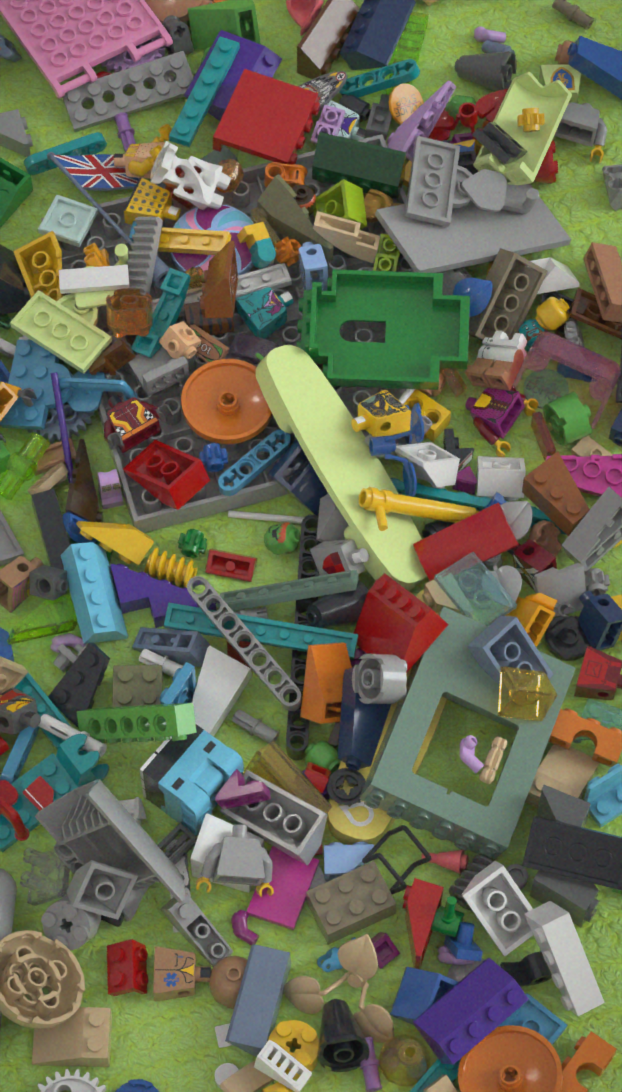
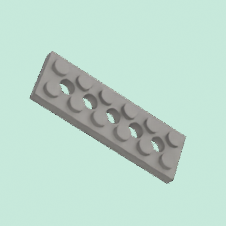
M180 51L98 78L93 83H85L65 93V96L62 98L74 132H78L114 120L115 115L124 112L129 115L184 97L183 95L190 85L193 75L184 51ZM167 74H174L176 80L167 82L164 80V77ZM152 80L156 85L152 89H147L144 87V83ZM127 87L135 89V93L131 96L125 95L123 91ZM112 94L115 99L107 103L103 100V96ZM90 100L94 103V106L91 109H85L82 107V104Z

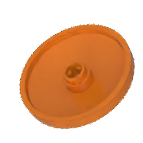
M220 359L204 364L195 370L184 384L181 394L182 413L188 426L200 437L219 444L241 443L261 433L269 424L273 414L256 379L257 367L242 360Z
M507 1025L495 1028L461 1058L458 1068V1083L460 1092H561L563 1072L558 1053L545 1037L526 1027Z

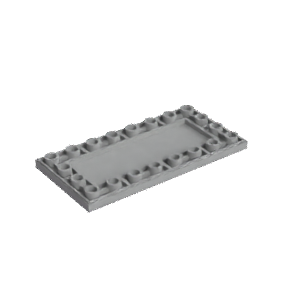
M507 184L505 197L525 201L527 198L526 192L533 187L531 184ZM540 197L527 214L503 209L498 212H490L479 209L474 202H470L467 206L452 208L451 223L448 227L405 217L406 204L377 209L375 214L413 271L421 273H437L494 261L500 248L518 255H524L567 246L571 241V238Z

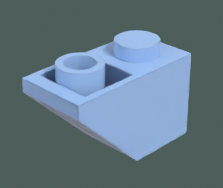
M333 842L329 845H324V880L328 882L368 864L363 863L362 859L374 847V844L356 842L353 845H343L340 842Z

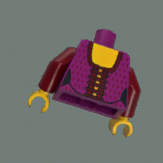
M486 388L478 399L469 397L465 404L466 409L470 411L473 418L474 427L491 446L494 444L497 447L496 455L498 457H505V453L500 448H505L508 452L511 449L507 441H500L499 438L504 439L522 410H524L527 416H534L535 409L539 405L536 399L526 400V396L513 388L511 390Z

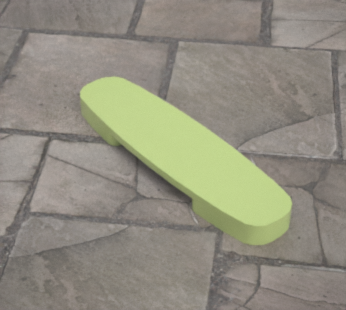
M284 345L271 350L258 364L256 379L278 426L282 431L294 433L313 469L348 523L344 530L345 539H352L355 541L358 549L365 548L367 550L369 559L363 564L376 581L385 573L406 590H412L427 577L413 546L414 543L422 540L412 518L410 515L389 512L385 514L388 529L380 531L376 513L365 510L364 507L359 505V494L363 488L373 487L378 488L379 491L385 489L398 494L377 456H371L369 446L364 441L366 437L363 432L354 431L351 425V420L354 418L310 356L301 348L293 345Z

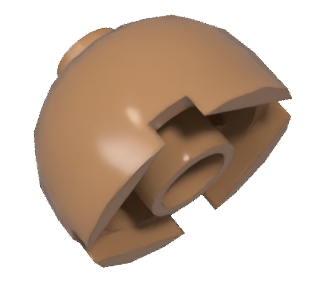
M228 956L218 961L212 968L209 981L210 993L216 1002L227 1006V1008L234 1009L247 963L246 958Z

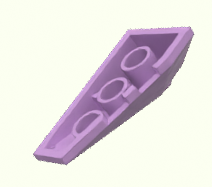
M448 80L397 128L395 133H391L387 141V147L406 152V160L412 162L416 137H429L456 89L453 82Z

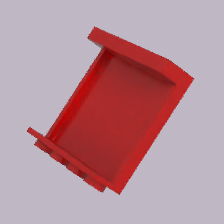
M244 69L213 135V150L221 152L225 145L272 162L296 164L298 158L296 153L298 149L302 150L305 143L304 135L306 132L309 133L312 128L313 120L311 119L313 115L317 116L321 103H318L319 93Z

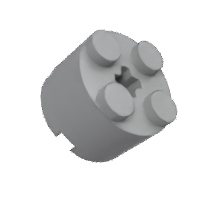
M364 654L359 658L362 660L359 665L354 666L352 686L354 692L359 693L362 698L359 699L361 702L366 704H394L406 697L407 663L405 660L392 654Z
M68 895L48 907L41 918V922L47 938L53 941L57 939L69 950H75L97 934L99 924L101 923V915L72 907Z

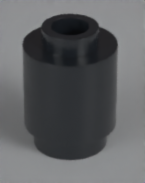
M344 94L338 104L356 112L359 115V123L369 118L371 111L369 103L352 94Z

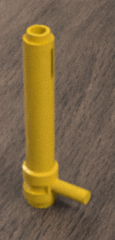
M373 487L363 488L359 494L360 507L376 513L380 531L388 529L385 514L389 512L457 523L479 512L474 507L394 494L390 490L381 489L379 491L378 488Z

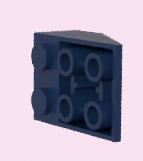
M296 439L267 475L312 514L319 516L320 498L327 495L328 492ZM292 475L287 482L283 479Z

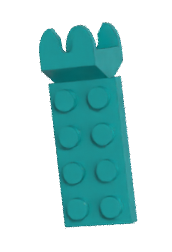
M75 734L59 745L56 756L52 753L11 784L18 792V799L12 807L19 813L29 832L41 823L35 818L39 810L23 794V791L39 776L54 789L53 802L75 788L98 779L102 781L109 772L108 764H98L95 766L100 758L98 751H79L85 745L88 738L85 734ZM1 814L0 851L4 852L18 840L15 837V830L12 824Z

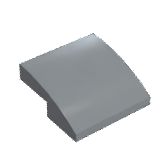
M575 563L561 570L552 567L534 575L535 593L545 594L558 600L557 603L559 604L566 602L575 608V610L570 607L565 608L564 614L583 609L584 606L579 597L586 592L584 565ZM554 609V612L556 613L554 617L561 616L559 615L558 611Z

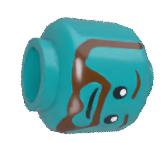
M536 319L526 320L517 331V333L523 334L527 340L524 348L527 352L540 353L547 348L550 342L548 330L542 328Z

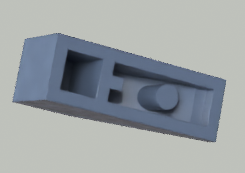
M140 627L132 648L139 652L147 649L163 657L168 656L169 660L181 665L187 662L195 667H202L207 648L210 644L198 631Z

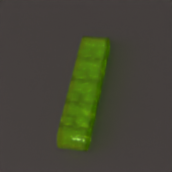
M411 12L399 39L393 64L407 59H413L418 64L429 14ZM412 80V81H409V82H406V83H403V84H410V85H412L413 80ZM394 87L387 88L386 95H390Z

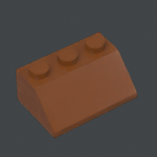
M229 241L209 261L208 270H204L200 308L205 309L206 318H231L234 316L239 280L234 241Z

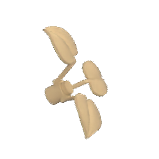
M368 934L347 941L339 948V962L349 972L345 973L343 977L325 990L320 991L318 981L308 976L293 978L284 986L285 996L298 1010L307 1014H314L319 1012L324 1006L322 996L328 994L347 980L350 986L362 988L359 1001L360 1011L356 1012L354 1017L364 1037H373L374 1042L380 1043L391 1042L395 1039L393 1021L387 1010L376 1004H369L364 1007L366 990L369 987L367 981L376 974L378 969L375 948Z

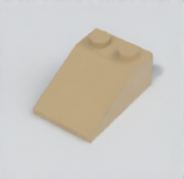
M553 744L537 769L525 803L538 808L543 785L581 799L588 782L591 781L600 763L592 760L591 756L572 747L567 750Z
M78 1008L62 1024L46 1029H34L32 1065L109 1067L112 1031L111 1008Z

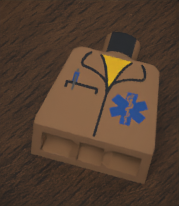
M155 947L154 1001L195 995L196 982L210 981L211 967L196 966V954L193 952Z

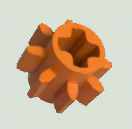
M287 236L275 244L277 248L275 250V258L279 263H287L288 267L299 261L298 249L301 245L297 240H290Z

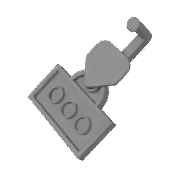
M421 136L416 137L405 217L448 227L451 223L452 208H461L467 206L470 202H474L479 209L490 212H498L503 209L527 214L539 198V191L534 188L526 192L527 198L525 201L505 197L507 180L503 174L482 169L472 175L466 168L458 165L460 146Z

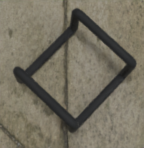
M401 825L388 831L362 859L363 863H368L377 858L380 859L397 880L389 889L393 895L406 889L407 885L404 880L415 867L431 861V855L409 828ZM404 830L426 858L412 863L400 877L382 854L374 853L389 836Z

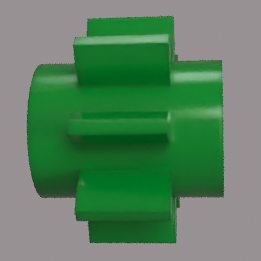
M188 529L186 534H180L178 548L181 549V553L184 556L197 558L199 553L205 554L207 539L204 538V534L201 531Z

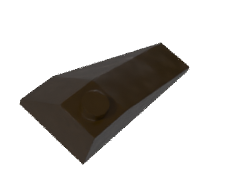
M80 439L75 458V468L77 469L73 468L72 471L73 478L72 483L69 485L65 510L89 522H103V512L99 510L85 440Z

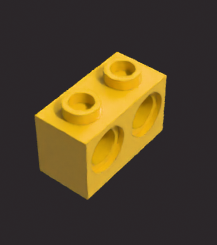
M415 389L403 405H408L412 409L415 403H419L421 415L436 422L424 434V438L434 442L450 424L451 411L418 389Z

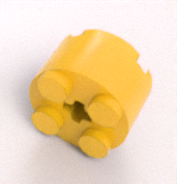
M298 1020L282 1021L277 1024L271 1032L268 1041L271 1040L278 1044L312 1072L319 1061V1038L316 1030L307 1023ZM292 1047H297L294 1053L290 1052ZM278 1062L276 1066L280 1067L281 1063ZM287 1068L285 1073L288 1075L291 1069ZM296 1073L293 1079H298L300 1075Z

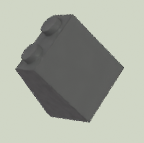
M541 870L533 878L530 896L542 904L552 901L569 912L572 922L579 927H582L585 921L590 923L597 912L596 907L599 904V900H597L599 890L594 883Z

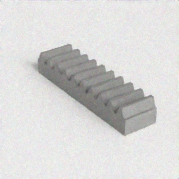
M159 217L135 218L137 226H134L135 235H132L134 243L130 245L132 248V252H129L131 260L127 261L129 265L130 289H123L124 294L121 295L123 303L127 306H148L163 220Z

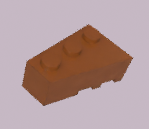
M558 451L523 479L522 493L568 536L590 510Z

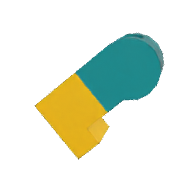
M264 222L244 226L237 234L240 243L246 242L252 254L251 261L253 265L259 269L268 267L276 257V251Z

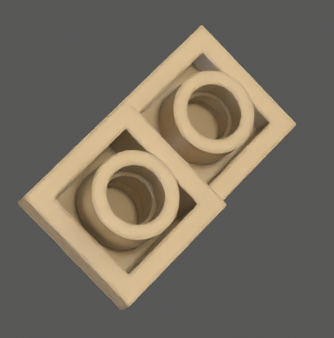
M254 1060L228 1077L219 1086L224 1092H256L271 1084L274 1079L254 1068L256 1061Z

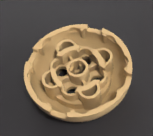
M18 931L4 937L0 941V1012L11 1021L33 1029L51 1028L68 1020L80 1007L82 994L85 991L84 975L73 953L59 940L55 939L53 941L42 936V932ZM42 989H48L49 994L44 995Z

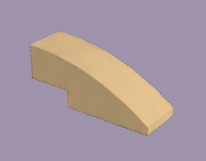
M317 211L313 229L321 237L347 254L374 263L380 240L379 235L359 230L361 223Z

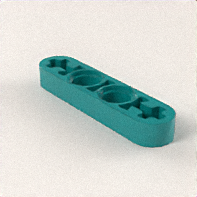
M413 59L400 61L348 78L339 92L341 96L352 94L359 98L412 81L419 76L420 68ZM394 74L390 79L385 80L387 75ZM374 80L372 84L365 86L366 82Z
M96 132L32 154L24 160L23 164L28 174L37 175L58 167L52 160L47 159L49 152H53L55 155L67 156L94 155L103 151L107 147V143L102 133Z

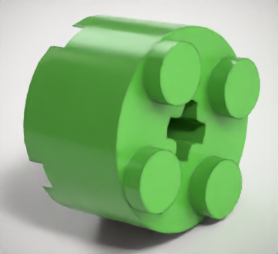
M575 391L550 401L543 406L546 424L551 423L553 430L550 433L560 446L570 444L593 433L588 419L591 417L590 409L586 404L582 405Z

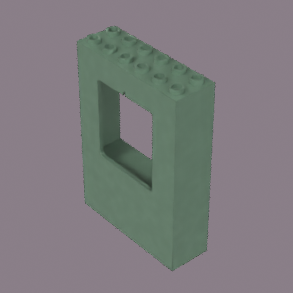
M443 606L438 615L449 625L413 665L406 682L407 695L404 699L398 701L359 799L364 801V804L370 808H379L386 811L387 815L392 818H401L410 822L409 824L416 829H425L431 832L437 839L449 840L455 843L454 845L461 850H470L477 853V855L494 861L509 846L576 668L539 651L554 675L519 706L482 669L467 647L487 626ZM441 696L517 731L487 807L453 791L448 795L446 794L447 788L412 772Z

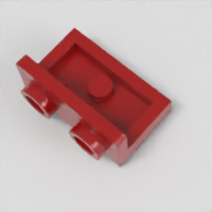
M130 939L107 945L108 995L114 997L130 992H137L142 995L147 994V984L149 981L147 975L148 953L144 944Z

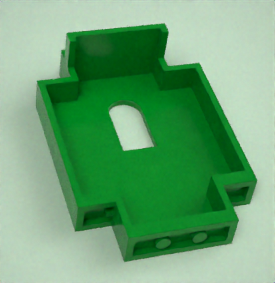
M332 269V277H328L327 291H322V282H312V290H304L303 298H299L298 310L303 313L302 320L298 319L297 333H301V341H297L296 347L304 350L314 363L323 364V374L331 386L439 390V368L467 369L470 296L442 295L443 273ZM350 321L386 323L385 343L346 341L341 337L339 331L344 323Z

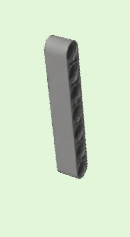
M201 576L191 578L188 581L187 590L192 600L279 703L289 711L299 709L302 706V694L299 688L210 583ZM198 585L205 586V590L201 594L193 593L194 588ZM212 603L220 604V608L216 612H210L208 608ZM227 621L236 622L235 627L231 630L223 628ZM247 638L251 640V644L247 648L239 647V642L242 639ZM256 658H266V663L264 665H254V661ZM273 675H280L282 677L281 682L276 685L269 683V680ZM295 693L297 694V699L293 703H288L285 701L286 695Z

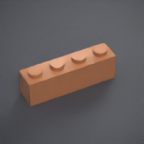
M592 242L583 260L603 320L622 323L621 257L616 246Z

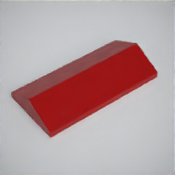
M499 502L413 544L429 581L451 573L454 577L519 545Z

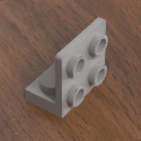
M163 346L152 358L136 354V358L128 362L147 396L189 377L188 362L185 357L182 356L174 359Z

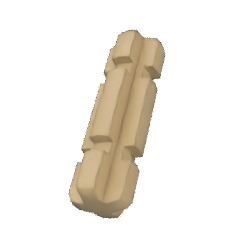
M498 736L493 739L491 750L488 752L483 770L479 776L480 781L486 784L493 782L495 772L503 756V751L507 746L506 739Z

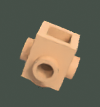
M184 321L169 326L159 341L174 359L182 356L186 359L192 358L196 354V348L201 342L195 332Z

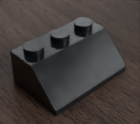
M0 244V315L19 312L26 305V301L30 300V296L14 252Z

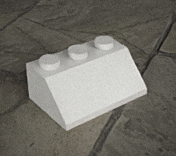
M494 861L474 876L462 893V897L505 957L533 936L524 916L525 913L533 910V908L505 867Z

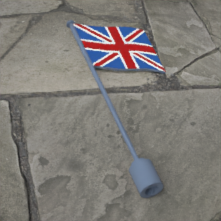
M49 152L47 159L52 160L124 240L131 245L133 243L132 240L86 190L134 189L139 178L126 176L125 167H115L114 155L67 156L55 155V153ZM158 255L156 256L152 283L156 288L161 287L170 269Z

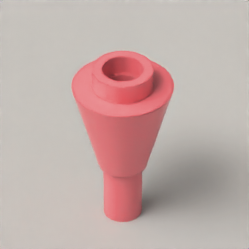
M463 849L439 852L438 854L429 853L431 861L428 863H436L459 874L463 870H467L469 857L465 855Z

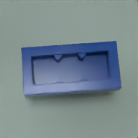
M460 922L456 938L448 935L445 936L444 944L456 959L481 961L483 951L473 941L475 925L472 923Z

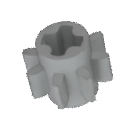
M598 568L589 569L585 573L586 591H591L594 596L605 594L610 585L609 575H604L603 571Z

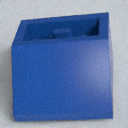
M406 967L390 1015L414 1025L412 1022L459 982L439 973Z

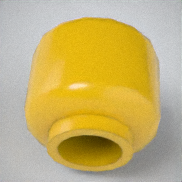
M549 297L537 307L535 318L543 329L555 331L568 321L569 313L567 310L570 307L562 298L558 300L555 297Z

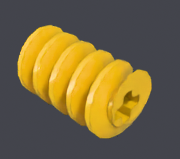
M156 547L149 555L144 572H149L152 578L158 574V580H165L166 578L171 583L175 581L178 587L184 584V587L187 588L188 581L197 575V567L193 568L194 561L190 560L185 565V557H181L176 562V554L174 553L168 559L167 551L165 550L159 556V548Z

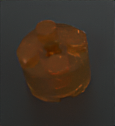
M123 288L115 290L113 296L110 297L108 295L106 297V325L112 331L113 336L121 338L126 335L146 336L149 334V329L152 327V296L146 292V295L140 294V289Z

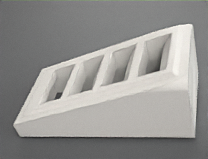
M271 1040L260 1051L254 1068L294 1092H300L312 1076L311 1071ZM278 1062L281 1063L280 1067L276 1066ZM287 1068L291 1069L288 1075L285 1073ZM295 1074H299L300 1077L298 1078V1080L294 1081L293 1077L295 1076Z

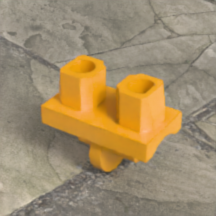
M92 243L83 249L86 255L84 258L86 267L110 266L109 254L105 248L100 250L96 243Z

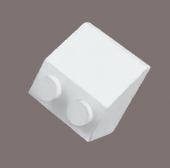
M432 442L396 446L395 453L399 457L406 458L408 462L413 463L417 478L426 480L431 483L432 487L439 489L455 485L460 461L458 457Z
M478 456L477 496L492 499L495 493L498 492L506 500L514 501L524 498L522 493L523 479L526 474L524 458Z

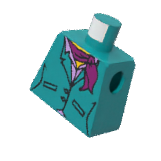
M267 287L238 297L236 299V311L257 340L261 342L286 323V307L294 304V301L289 292L277 296L272 288Z

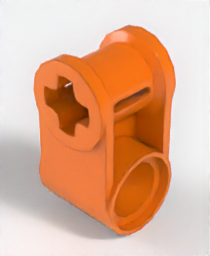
M269 163L265 168L264 185L267 188L273 180V176L278 174L291 188L295 185H305L304 179L308 173L307 168L299 164Z

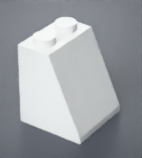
M210 814L205 815L190 858L193 877H202L201 871L206 856L215 844L221 843L224 837H232V827L234 825ZM247 832V838L258 839L260 846L264 848L263 838ZM213 882L248 893L252 886Z

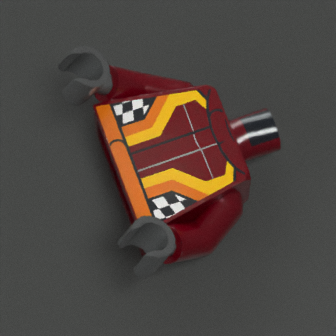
M115 395L108 400V405L111 409L107 412V420L104 423V439L109 444L111 450L114 449L115 445H118L121 452L124 453L159 433V419L164 423L166 421L165 417L168 415L173 416V413L168 404L158 407L144 401L140 402L135 397L123 402L119 395Z

